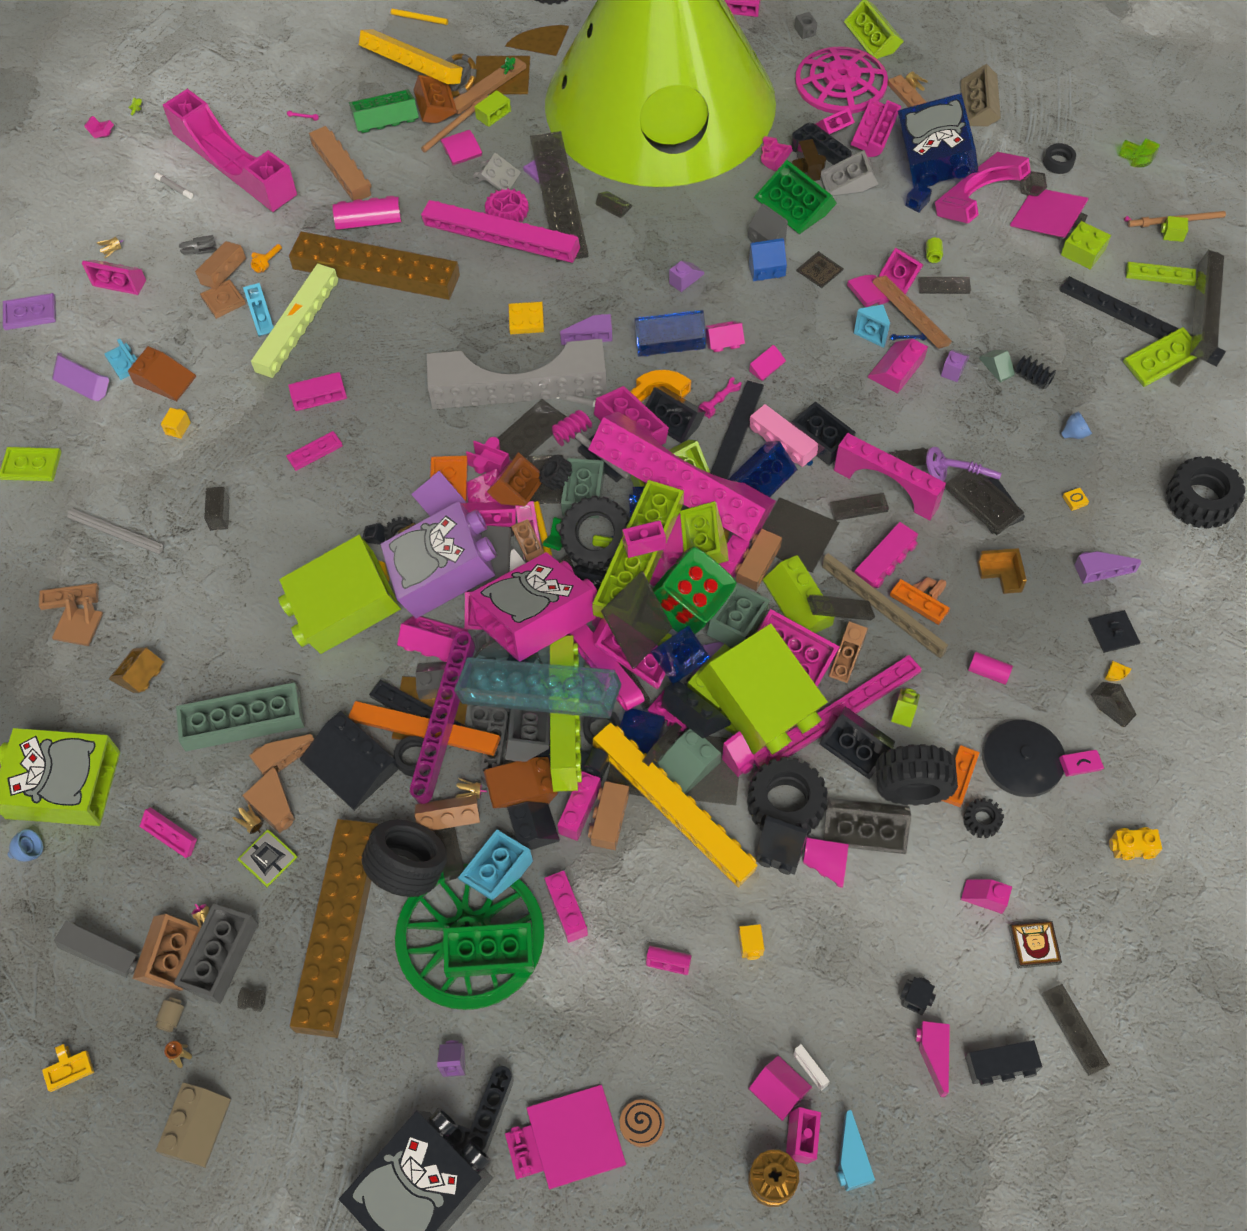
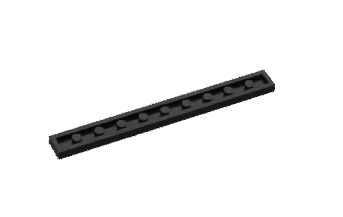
M1070 276L1060 289V292L1158 339L1179 329ZM1190 334L1204 351L1203 356L1199 357V359L1217 367L1226 351Z

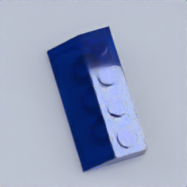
M698 310L635 318V344L638 357L706 349L704 311Z
M770 441L766 442L728 480L745 483L764 495L771 497L798 469L781 442Z

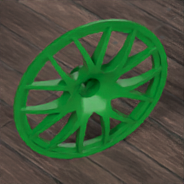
M468 864L444 869L437 882V885L440 884L455 904L457 908L455 917L446 918L439 914L423 898L426 894L409 897L398 917L395 932L397 959L403 974L412 987L431 1002L458 1010L481 1009L507 999L527 982L533 972L515 973L507 982L499 987L496 975H491L495 989L478 995H473L470 976L464 977L469 996L445 993L458 977L449 978L440 990L424 980L427 974L444 959L443 941L433 946L407 949L408 929L443 931V928L466 927L467 924H470V927L493 925L490 923L491 918L521 897L529 911V915L510 924L527 923L531 920L534 970L542 954L545 932L544 921L538 902L530 889L520 879L510 885L516 894L493 905L494 899L487 898L482 909L472 911L469 908L471 887L467 884L465 885L461 902L444 881L460 876ZM420 901L437 921L409 923ZM409 954H436L420 975L415 970Z

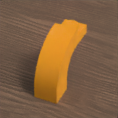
M655 370L636 379V387L631 390V393L641 402L650 396L654 387L664 386L684 398L691 392V380L675 371Z

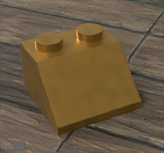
M146 647L132 649L110 676L109 680L132 693L144 692L150 685V679L157 676L161 671V665L164 661Z

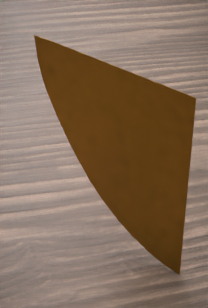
M552 25L531 29L516 35L505 46L556 56L569 26Z

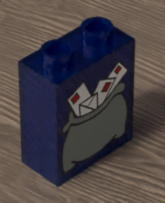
M962 93L897 110L914 188L922 186L931 187L937 182L953 178L961 179L972 173L979 172L976 148Z

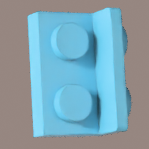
M118 339L119 347L104 353L119 379L122 380L130 376L128 370L137 358L134 354H130L132 351L128 344H123L121 339Z

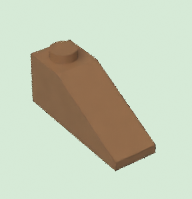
M311 734L267 743L262 747L256 748L249 756L263 776L272 768L276 769L278 773L301 757L314 738Z

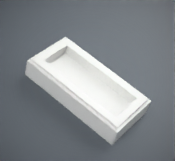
M802 1044L795 1048L793 1056L818 1089L822 1091L828 1086L830 1081Z

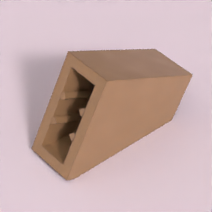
M274 768L269 770L242 795L247 804H250L279 834L283 830L288 829L295 820L281 779Z

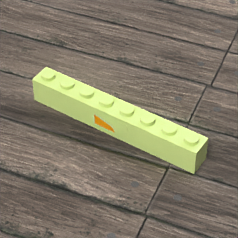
M317 263L251 360L256 373L273 378L280 371L281 365L288 359L289 353L297 345L299 338L305 333L307 326L313 321L315 314L321 309L323 302L329 297L333 287L337 285L338 277L335 269Z

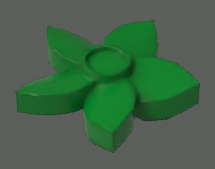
M507 57L505 64L501 66L505 69V75L509 69H514L513 65L516 60L514 57Z

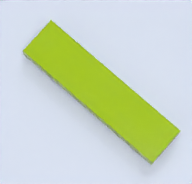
M1127 262L1126 278L1195 286L1196 269Z

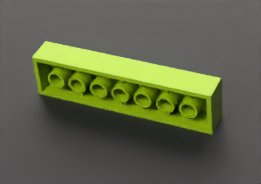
M648 480L627 528L661 520L667 543L684 504V490ZM622 537L592 603L593 615L605 618L612 613L631 626L663 550L628 558Z
M573 635L564 636L550 644V757L553 792L578 791V782H582L578 643H574Z

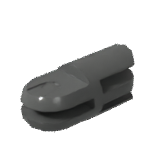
M214 236L196 237L191 241L181 242L179 248L183 249L180 252L182 254L214 252L217 250L216 247H212L216 245L215 241L211 240Z

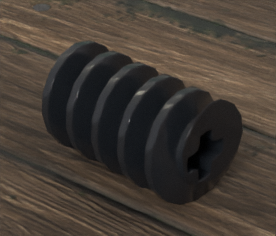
M1024 355L1017 364L1015 373L1021 372L1022 377L1027 376L1028 381L1033 379V384L1039 383L1038 386L1040 388L1045 386L1044 389H1046L1054 379L1056 370L1050 373V366L1043 369V362L1038 366V359L1031 362L1032 356L1030 355L1026 359Z

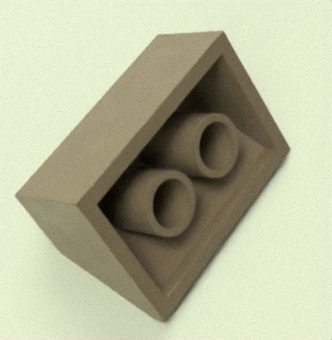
M182 1083L156 1152L165 1157L206 1168L231 1099L201 1087Z

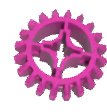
M501 188V191L495 190V193H490V197H487L485 202L486 214L508 220L511 219L516 222H523L524 218H527L529 211L528 201L521 191H516L515 188L512 190L509 188L503 190Z

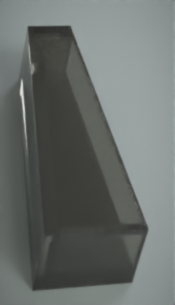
M1204 351V354L1182 365L1170 382L1181 387L1202 362L1207 352Z

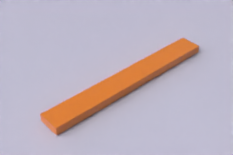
M357 701L354 702L348 716L355 723L425 738L430 721L429 718ZM453 724L447 745L494 756L501 738L496 734ZM442 732L436 733L434 738L439 737Z

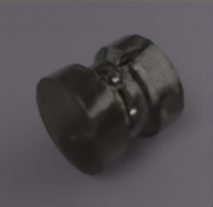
M242 987L238 995V1009L246 1010L252 1008L253 1011L261 1012L266 1000V991L263 989L254 991L249 987Z

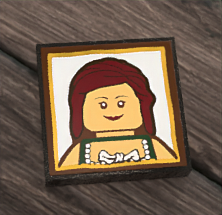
M1053 921L1009 925L1018 969L1061 965L1062 960Z

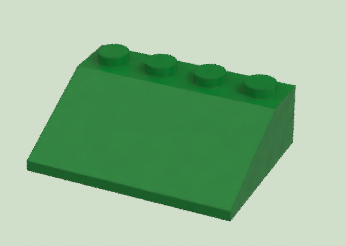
M409 89L349 102L357 131L362 133L370 131L371 128L382 129L385 128V125L391 124L395 126L399 125L402 121L413 122L416 118H419L415 99Z
M788 160L781 165L754 196L761 204L764 203L788 221L787 225L798 234H801L824 218L837 204L829 192Z

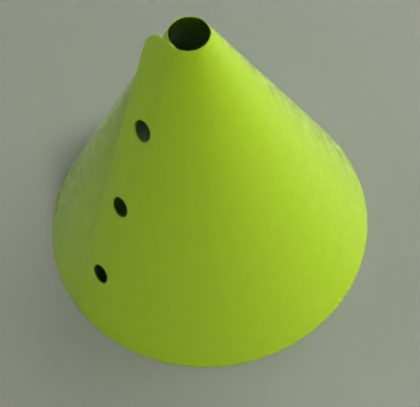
M597 0L553 75L545 98V113L550 131L556 142L573 160L588 170L608 179L649 187L688 185L716 177L733 169L749 158L761 146L763 137H767L773 125L776 111L773 84L725 0ZM567 75L566 87L562 89L563 78ZM709 112L706 132L701 140L686 152L668 154L659 151L646 140L642 133L643 131L648 138L661 144L682 143L693 138L701 131L706 123Z

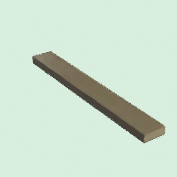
M828 553L824 556L822 568L937 657L942 658L945 655L948 644Z

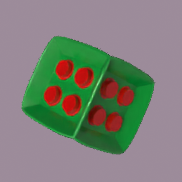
M691 547L662 576L649 593L645 603L652 612L676 632L685 637H692L702 630L706 623L715 616L729 598L737 583L721 565L705 552L696 547Z

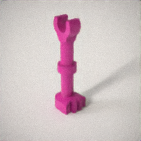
M730 378L726 388L721 392L718 391L709 402H702L699 408L706 411L705 416L710 419L716 411L714 406L723 402L729 393L739 391L741 389V382L734 384L735 378Z

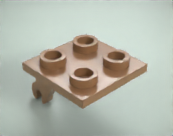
M68 593L69 599L65 598L66 607L52 639L89 646L103 613L94 610L92 597L89 596L85 597L87 602H83L84 609L77 608L74 594Z

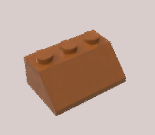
M418 75L413 90L422 121L439 123L456 114L457 109L449 84L430 76Z
M518 452L504 467L487 493L500 504L526 506L541 485L539 476H541L539 474L540 471Z

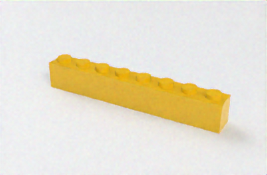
M374 29L360 31L359 46L446 84H459L461 82L462 67Z

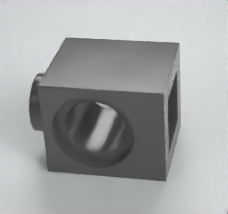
M810 12L796 15L795 30L802 39L816 35L817 22Z

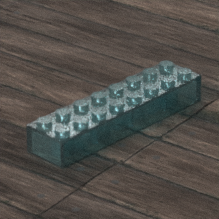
M467 657L454 691L462 704L610 719L622 684L615 670Z

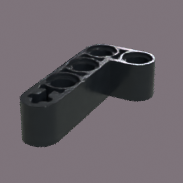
M806 123L792 133L791 146L794 152L798 151V141L813 139L818 154L825 156L826 160L832 165L852 155L850 149L814 123Z
M549 742V749L533 758L548 757L551 767ZM592 748L590 753L580 750L581 771L599 777L602 782L609 765L608 754L598 748Z
M499 1066L492 1072L471 1129L458 1125V1128L454 1131L462 1133V1137L458 1142L463 1147L469 1141L482 1140L483 1146L481 1149L487 1153L514 1082L512 1073L506 1066ZM505 1074L507 1080H503L500 1085L498 1077H503ZM492 1096H499L500 1101L497 1105L493 1106L488 1103ZM483 1118H491L490 1126L487 1128L480 1126Z

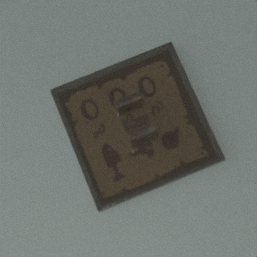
M818 251L796 271L820 288H823L841 273L844 268Z

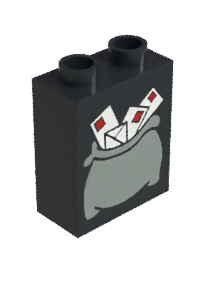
M437 1108L431 1114L430 1112L416 1110L341 1195L339 1201L367 1231H448L493 1179L485 1169L491 1160L474 1142L469 1141L463 1147L452 1134L458 1128V1125L445 1111Z

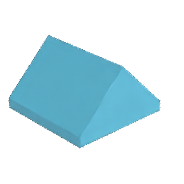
M884 305L860 308L857 312L854 334L883 348L886 346L890 321Z

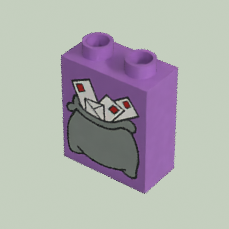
M458 501L381 543L396 598L415 618L426 614L495 576L490 560L496 558L497 553L487 537L482 538L481 532L487 530V526L477 509L469 513Z

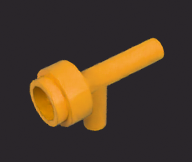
M277 244L266 254L253 252L251 255L253 258L251 260L252 269L257 273L268 269V261L282 249L281 245Z

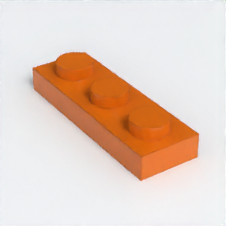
M902 579L899 580L890 593L892 598L940 625L950 610L948 606Z
M960 745L955 758L958 788L953 796L941 801L961 808L980 752Z

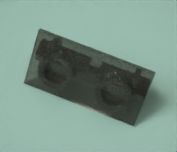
M924 447L910 451L894 450V452H889L890 455L912 466L927 465L926 456L928 449Z

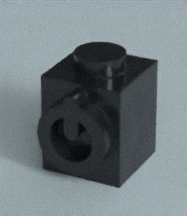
M914 977L913 980L907 979L900 999L904 1000L902 1006L923 1015L927 1006L931 1007L935 1000L936 994L933 993L935 986L929 980L922 977Z

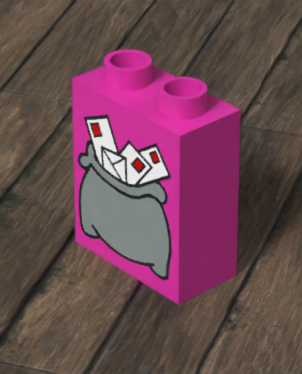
M547 552L470 593L475 623L519 662L596 618L593 615L592 606L597 594L594 584L588 579L582 581L574 574L571 566L566 561L559 563Z

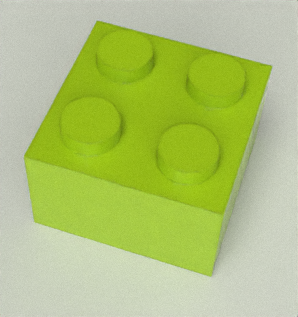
M1081 221L1065 241L1061 256L1091 270L1106 250L1111 235Z

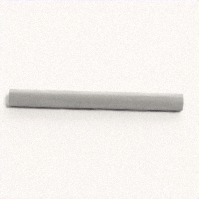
M580 432L577 433L575 438L589 448L591 441ZM598 456L626 480L631 477V474Z

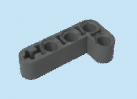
M478 705L473 707L470 712L473 726L478 730H485L488 733L501 736L495 752L497 756L489 758L490 755H482L480 775L483 784L487 786L484 770L503 764L509 718L504 708ZM478 716H484L483 719H476ZM498 718H504L500 722L495 721Z

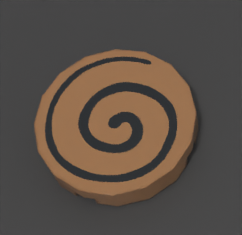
M645 1099L629 1103L623 1109L619 1119L620 1131L624 1139L639 1148L655 1144L662 1136L665 1127L661 1109L654 1102Z

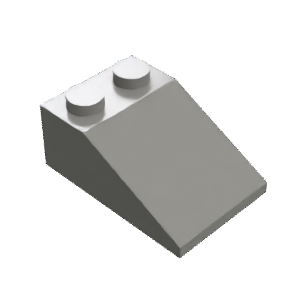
M865 150L821 171L825 189L831 195L863 192L878 185L872 164Z

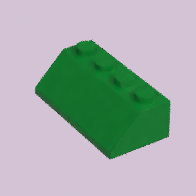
M531 923L443 928L444 973L446 978L534 972Z

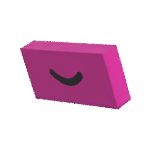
M1097 750L1062 755L1059 758L1066 777L1104 769Z

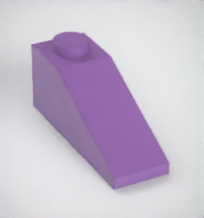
M611 314L593 315L561 330V345H566L570 341L602 339V342L612 341Z
M1098 551L1092 553L1084 552L1078 556L1074 566L1082 583L1085 584L1135 573L1141 564V560Z

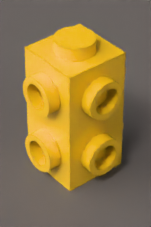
M1149 827L1139 828L1138 830L1121 828L1109 840V847L1114 853V858H1122L1123 860H1132L1135 857L1153 859L1162 850L1158 829H1150Z

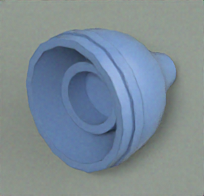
M1078 411L1069 417L1061 434L1064 439H1082L1090 436L1092 432Z
M29 829L19 831L10 841L8 857L24 862L38 858L43 851L41 838L36 832Z

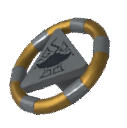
M455 54L446 59L450 63H453L455 60H464L469 63L457 65L462 67L463 70L461 82L459 84H450L453 90L451 91L453 97L466 93L476 79V64L466 54ZM471 68L470 78H469V80H468V82H467L466 74L468 73L469 69Z

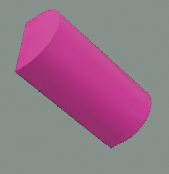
M975 652L968 671L1006 685L1013 665Z
M649 946L646 966L688 975L692 955Z

